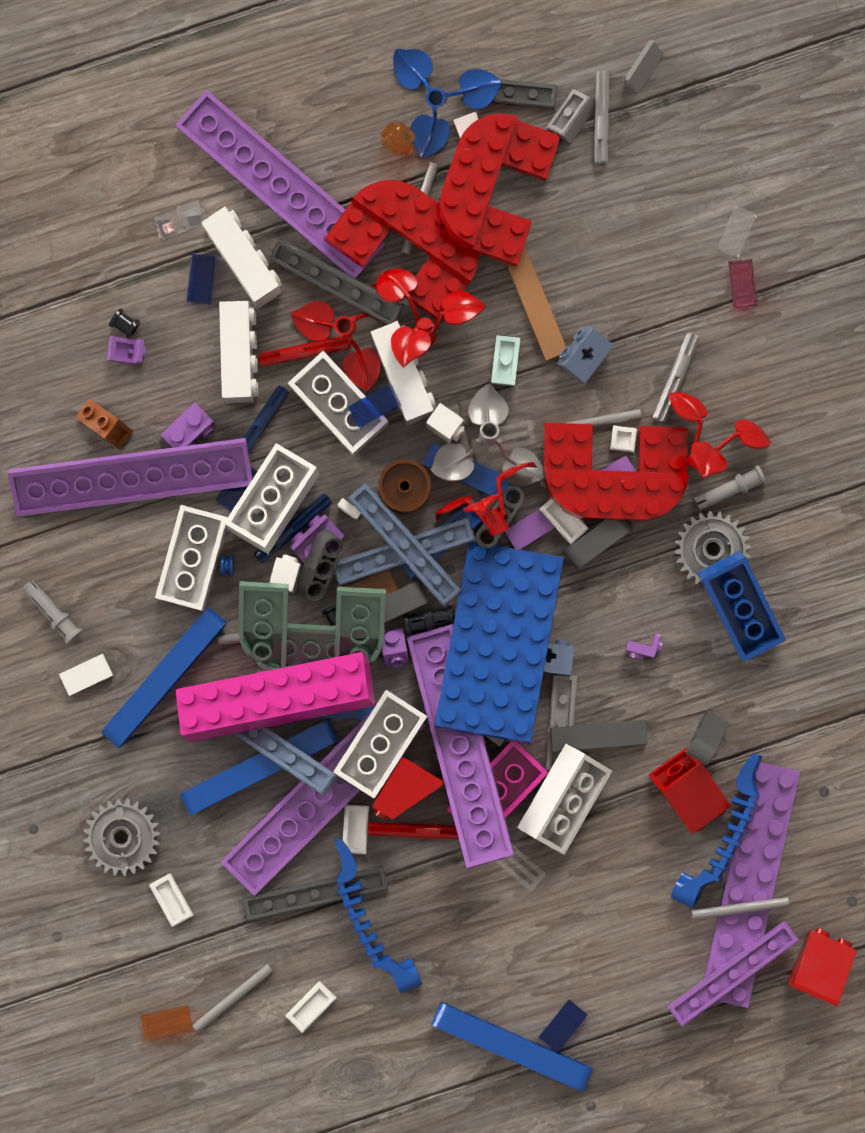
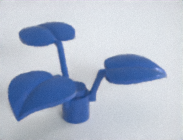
M396 49L394 52L393 65L398 81L404 87L411 90L417 89L423 82L428 91L426 101L433 111V117L426 114L420 115L414 119L410 127V136L420 157L435 154L449 139V123L444 119H437V108L446 104L447 97L463 94V101L468 107L481 109L493 101L501 87L500 79L494 74L481 69H471L459 77V85L462 90L446 93L440 88L432 89L425 79L433 71V62L426 52L418 49Z

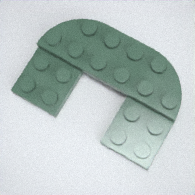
M240 581L239 639L247 656L250 655L257 661L259 667L270 671L360 652L365 654L369 659V663L374 662L378 657L384 640L386 589L337 587L336 626L288 623L289 584Z

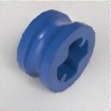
M221 555V577H224L226 574H229L230 577L234 576L233 555H230L229 558Z

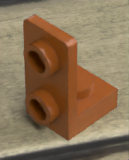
M91 399L85 403L76 415L79 421L119 450L133 432L131 428Z

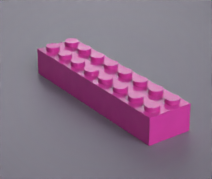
M363 652L176 689L181 736L188 742L375 706L370 663Z

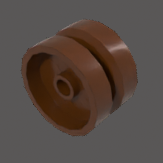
M409 459L396 460L388 464L382 471L378 482L382 501L391 511L399 514H412L421 510L428 502L431 494V480L426 469L418 462ZM403 482L408 483L409 489L406 491L400 488Z

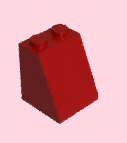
M686 747L648 774V776L683 825L691 834H694L704 829L706 824L714 818L722 816L731 805L703 763L685 753Z
M402 756L372 805L376 809L374 814L384 820H387L388 817L394 819L441 787L444 781Z
M817 928L815 932L809 929L786 983L832 1005L838 1006L857 950L851 948L853 943L840 937L838 941L830 939V933Z

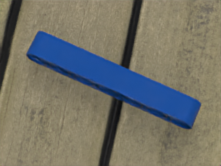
M208 607L101 731V734L117 748H121L224 629L227 622Z
M327 719L286 741L310 756L339 740ZM260 753L184 791L180 796L191 816L283 768Z
M440 1002L431 1022L432 1026L583 1092L594 1070L584 1063L444 1002Z

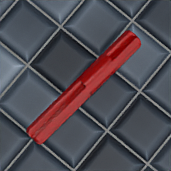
M341 336L259 353L257 358L260 367L318 356L322 351L328 354L351 348V343L347 337Z
M370 822L368 824V834L370 836L459 839L456 826L381 822Z

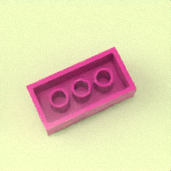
M511 741L490 762L505 818L548 774L515 741ZM449 805L446 810L452 814L451 806Z

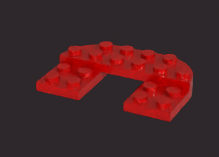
M492 114L476 120L462 134L440 194L439 215L448 230L449 236L460 246L517 267L532 221L488 206L501 166L546 181L561 136L517 120L518 116Z
M383 180L366 186L355 195L324 241L364 268L391 229L430 256L415 277L417 280L416 290L409 294L414 305L437 320L439 312L443 311L442 300L452 292L465 291L477 270L479 254L465 249L449 236L448 230L440 219L439 203L415 186L397 180Z
M545 422L543 477L546 490L551 499L562 508V511L578 519L631 520L638 522L655 520L675 507L685 493L689 477L687 473L688 428L640 426L638 472L592 470L593 424Z

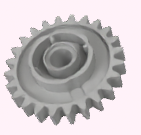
M709 511L707 518H705L702 513H699L698 521L691 517V525L685 523L682 525L685 532L677 533L681 540L675 541L674 544L680 548L675 550L674 554L680 555V558L675 562L683 564L680 572L688 571L686 579L692 576L695 577V585L700 582L697 572L738 551L746 559L751 558L745 552L751 548L750 545L745 544V541L750 537L742 536L745 527L738 529L739 521L736 520L731 523V515L723 519L721 512H718L716 517H713L712 512ZM709 543L717 545L719 552L716 556H710L707 553L706 547Z
M118 798L116 805L109 800L107 801V808L99 805L100 813L92 812L94 820L86 821L90 825V829H84L83 832L89 834V837L83 839V842L89 843L90 846L85 851L93 852L89 859L98 860L96 867L104 865L105 873L112 868L113 875L115 876L119 870L126 876L128 869L135 874L137 873V866L145 869L144 861L150 863L153 861L150 854L158 853L154 849V845H160L161 842L155 840V837L161 835V832L155 831L154 828L159 823L151 822L155 815L146 814L148 807L140 809L139 801L132 806L131 799H127L125 804H123L121 798ZM119 830H124L128 834V840L125 844L119 843L116 839V834Z

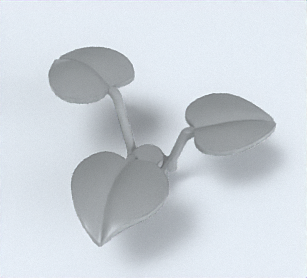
M490 383L475 394L468 409L471 422L478 426L481 425L479 438L476 440V443L467 454L465 448L460 444H445L436 453L431 472L440 479L446 481L464 480L474 470V463L469 457L473 455L481 443L485 446L497 444L504 459L507 460L503 465V472L513 466L527 462H534L537 468L525 467L509 476L506 480L510 484L527 486L544 479L543 466L536 455L530 450L515 448L510 457L507 455L501 443L502 440L498 438V425L506 420L508 405Z

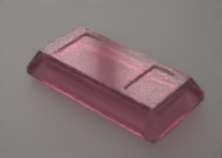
M752 259L728 262L734 309L758 306Z

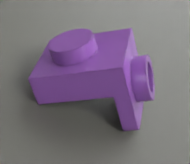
M115 336L109 337L108 361L135 365L140 364L145 358L146 347L144 346V340H133Z
M403 627L384 631L382 651L386 668H398L410 663Z
M655 633L651 647L628 641L625 651L630 652L629 657L643 660L644 656L654 658L655 654H660L663 640H659L660 634Z

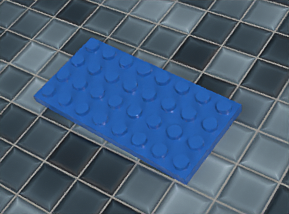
M470 542L468 544L460 587L462 591L459 592L435 728L531 744L564 557L495 545L491 548H484L478 542Z

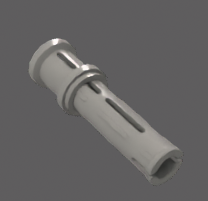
M759 465L754 466L753 470L745 474H736L735 480L694 497L696 504L706 500V502L697 506L699 511L740 492L747 494L748 490L758 485H766V479Z
M31 580L22 588V591L51 622V628L57 630L62 635L66 645L71 644L82 634L83 630L81 628L78 629L69 619L70 615L65 612L62 613L34 580Z

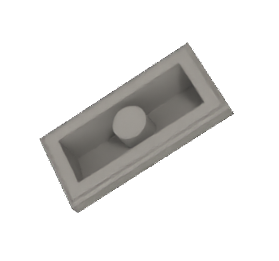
M648 41L624 79V85L636 93L641 91L663 57V53L654 41Z
M573 89L548 124L547 129L560 135V138L566 142L571 143L594 111L595 102L591 97Z

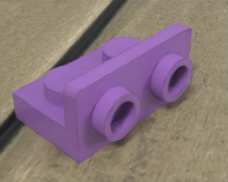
M193 403L161 436L172 448L196 445L195 443L201 437L205 439L214 431L213 426L215 422L196 403Z
M325 514L322 517L317 515L308 524L310 528L304 534L299 532L291 540L293 545L290 548L305 563L315 537L320 531L330 530L340 540L345 535ZM332 541L328 542L326 547L330 546Z

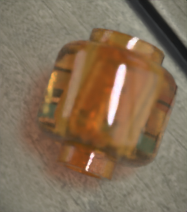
M391 121L380 133L382 136L381 144L393 156H400L401 154L407 156L415 147V144H413L415 133L402 121L396 123Z

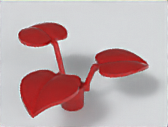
M390 269L382 272L378 277L377 291L379 296L387 302H399L406 297L416 319V327L414 329L407 326L400 327L391 337L392 352L403 368L413 360L424 355L429 350L431 344L436 341V330L440 329V322L443 316L446 323L461 325L477 317L485 309L484 303L467 292H452L442 300L443 311L439 312L434 323L429 318L420 319L412 297L409 294L417 288V280L412 273L403 269Z
M377 283L370 285L377 289ZM322 301L310 302L291 313L292 320L297 329L310 340H326L331 333L330 327L335 328L338 334L347 337L356 352H351L345 356L342 362V372L354 385L365 391L370 390L375 385L381 372V359L373 348L368 347L360 351L359 346L352 337L357 330L356 321L368 317L370 314L365 312L352 318L341 316L332 323L334 311L327 303Z
M675 392L667 396L670 398L673 409L682 419L689 422H698L695 439L692 443L691 453L687 458V462L692 468L699 471L702 479L726 470L727 462L718 451L734 438L740 437L741 442L745 446L753 449H764L771 444L768 436L757 424L742 419L735 424L737 432H734L713 450L709 443L699 442L703 426L702 418H706L708 415L704 404L696 397L687 393Z
M527 462L505 470L495 478L497 480L498 494L488 496L475 503H472L470 500L473 498L472 495L455 499L435 513L436 520L439 519L442 513L453 510L461 505H468L463 509L464 512H475L483 524L487 525L491 536L508 530L509 527L504 518L506 511L504 509L502 483L509 476L525 467L537 468L534 462ZM499 498L500 511H498L497 507L490 510V504Z

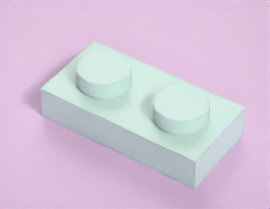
M496 336L491 384L515 386L520 338Z

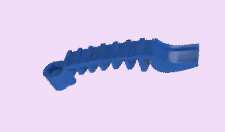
M753 753L737 777L736 783L739 791L750 797L747 800L733 796L732 803L745 807V811L732 810L731 817L739 819L740 822L738 825L731 822L728 825L727 829L735 833L733 837L726 834L723 836L722 842L729 844L727 850L719 846L716 849L715 854L722 856L721 861L711 858L709 861V865L712 866L711 870H702L701 874L696 878L683 872L673 888L671 899L694 909L705 886L716 881L722 882V876L725 871H728L730 861L735 858L737 848L741 847V840L747 834L748 824L752 822V815L758 808L757 801L760 793L756 788L755 776L763 756Z
M341 838L334 839L342 862L340 873L337 876L339 895H342L344 908H347L349 912V919L353 921L354 930L359 934L360 942L365 946L367 956L372 959L374 969L379 967L391 973L400 994L422 985V980L412 958L398 963L391 958L390 954L383 956L382 951L385 950L383 943L372 946L371 942L379 939L377 932L366 934L365 929L372 927L370 919L364 922L359 920V917L367 915L365 908L355 910L353 906L364 902L362 895L350 898L348 894L363 889L362 883L358 881L349 885L344 884V882H348L355 877L357 873L356 860Z

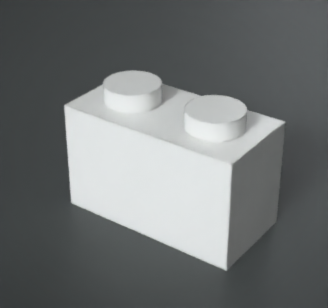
M439 403L427 420L426 428L447 443H451L452 440L457 442L464 432V419Z
M283 555L282 558L277 557L269 583L289 584V593L295 594L302 566L298 563L297 558Z

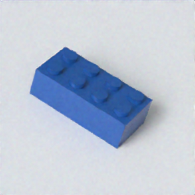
M740 551L697 572L726 634L742 662L786 641L746 557Z

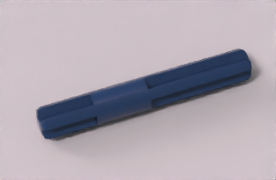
M277 386L243 436V438H246L249 453L288 397L289 391L284 387Z
M322 494L287 524L269 554L260 549L254 553L260 563H264L276 551L281 549L306 527L313 518L332 504L331 499L326 494Z

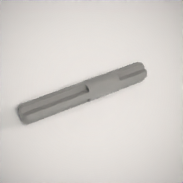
M604 70L596 72L594 162L600 165L607 164L609 73Z
M689 332L686 334L654 412L653 418L659 422L667 420L672 407L670 398L667 396L670 393L678 392L700 339L694 333Z

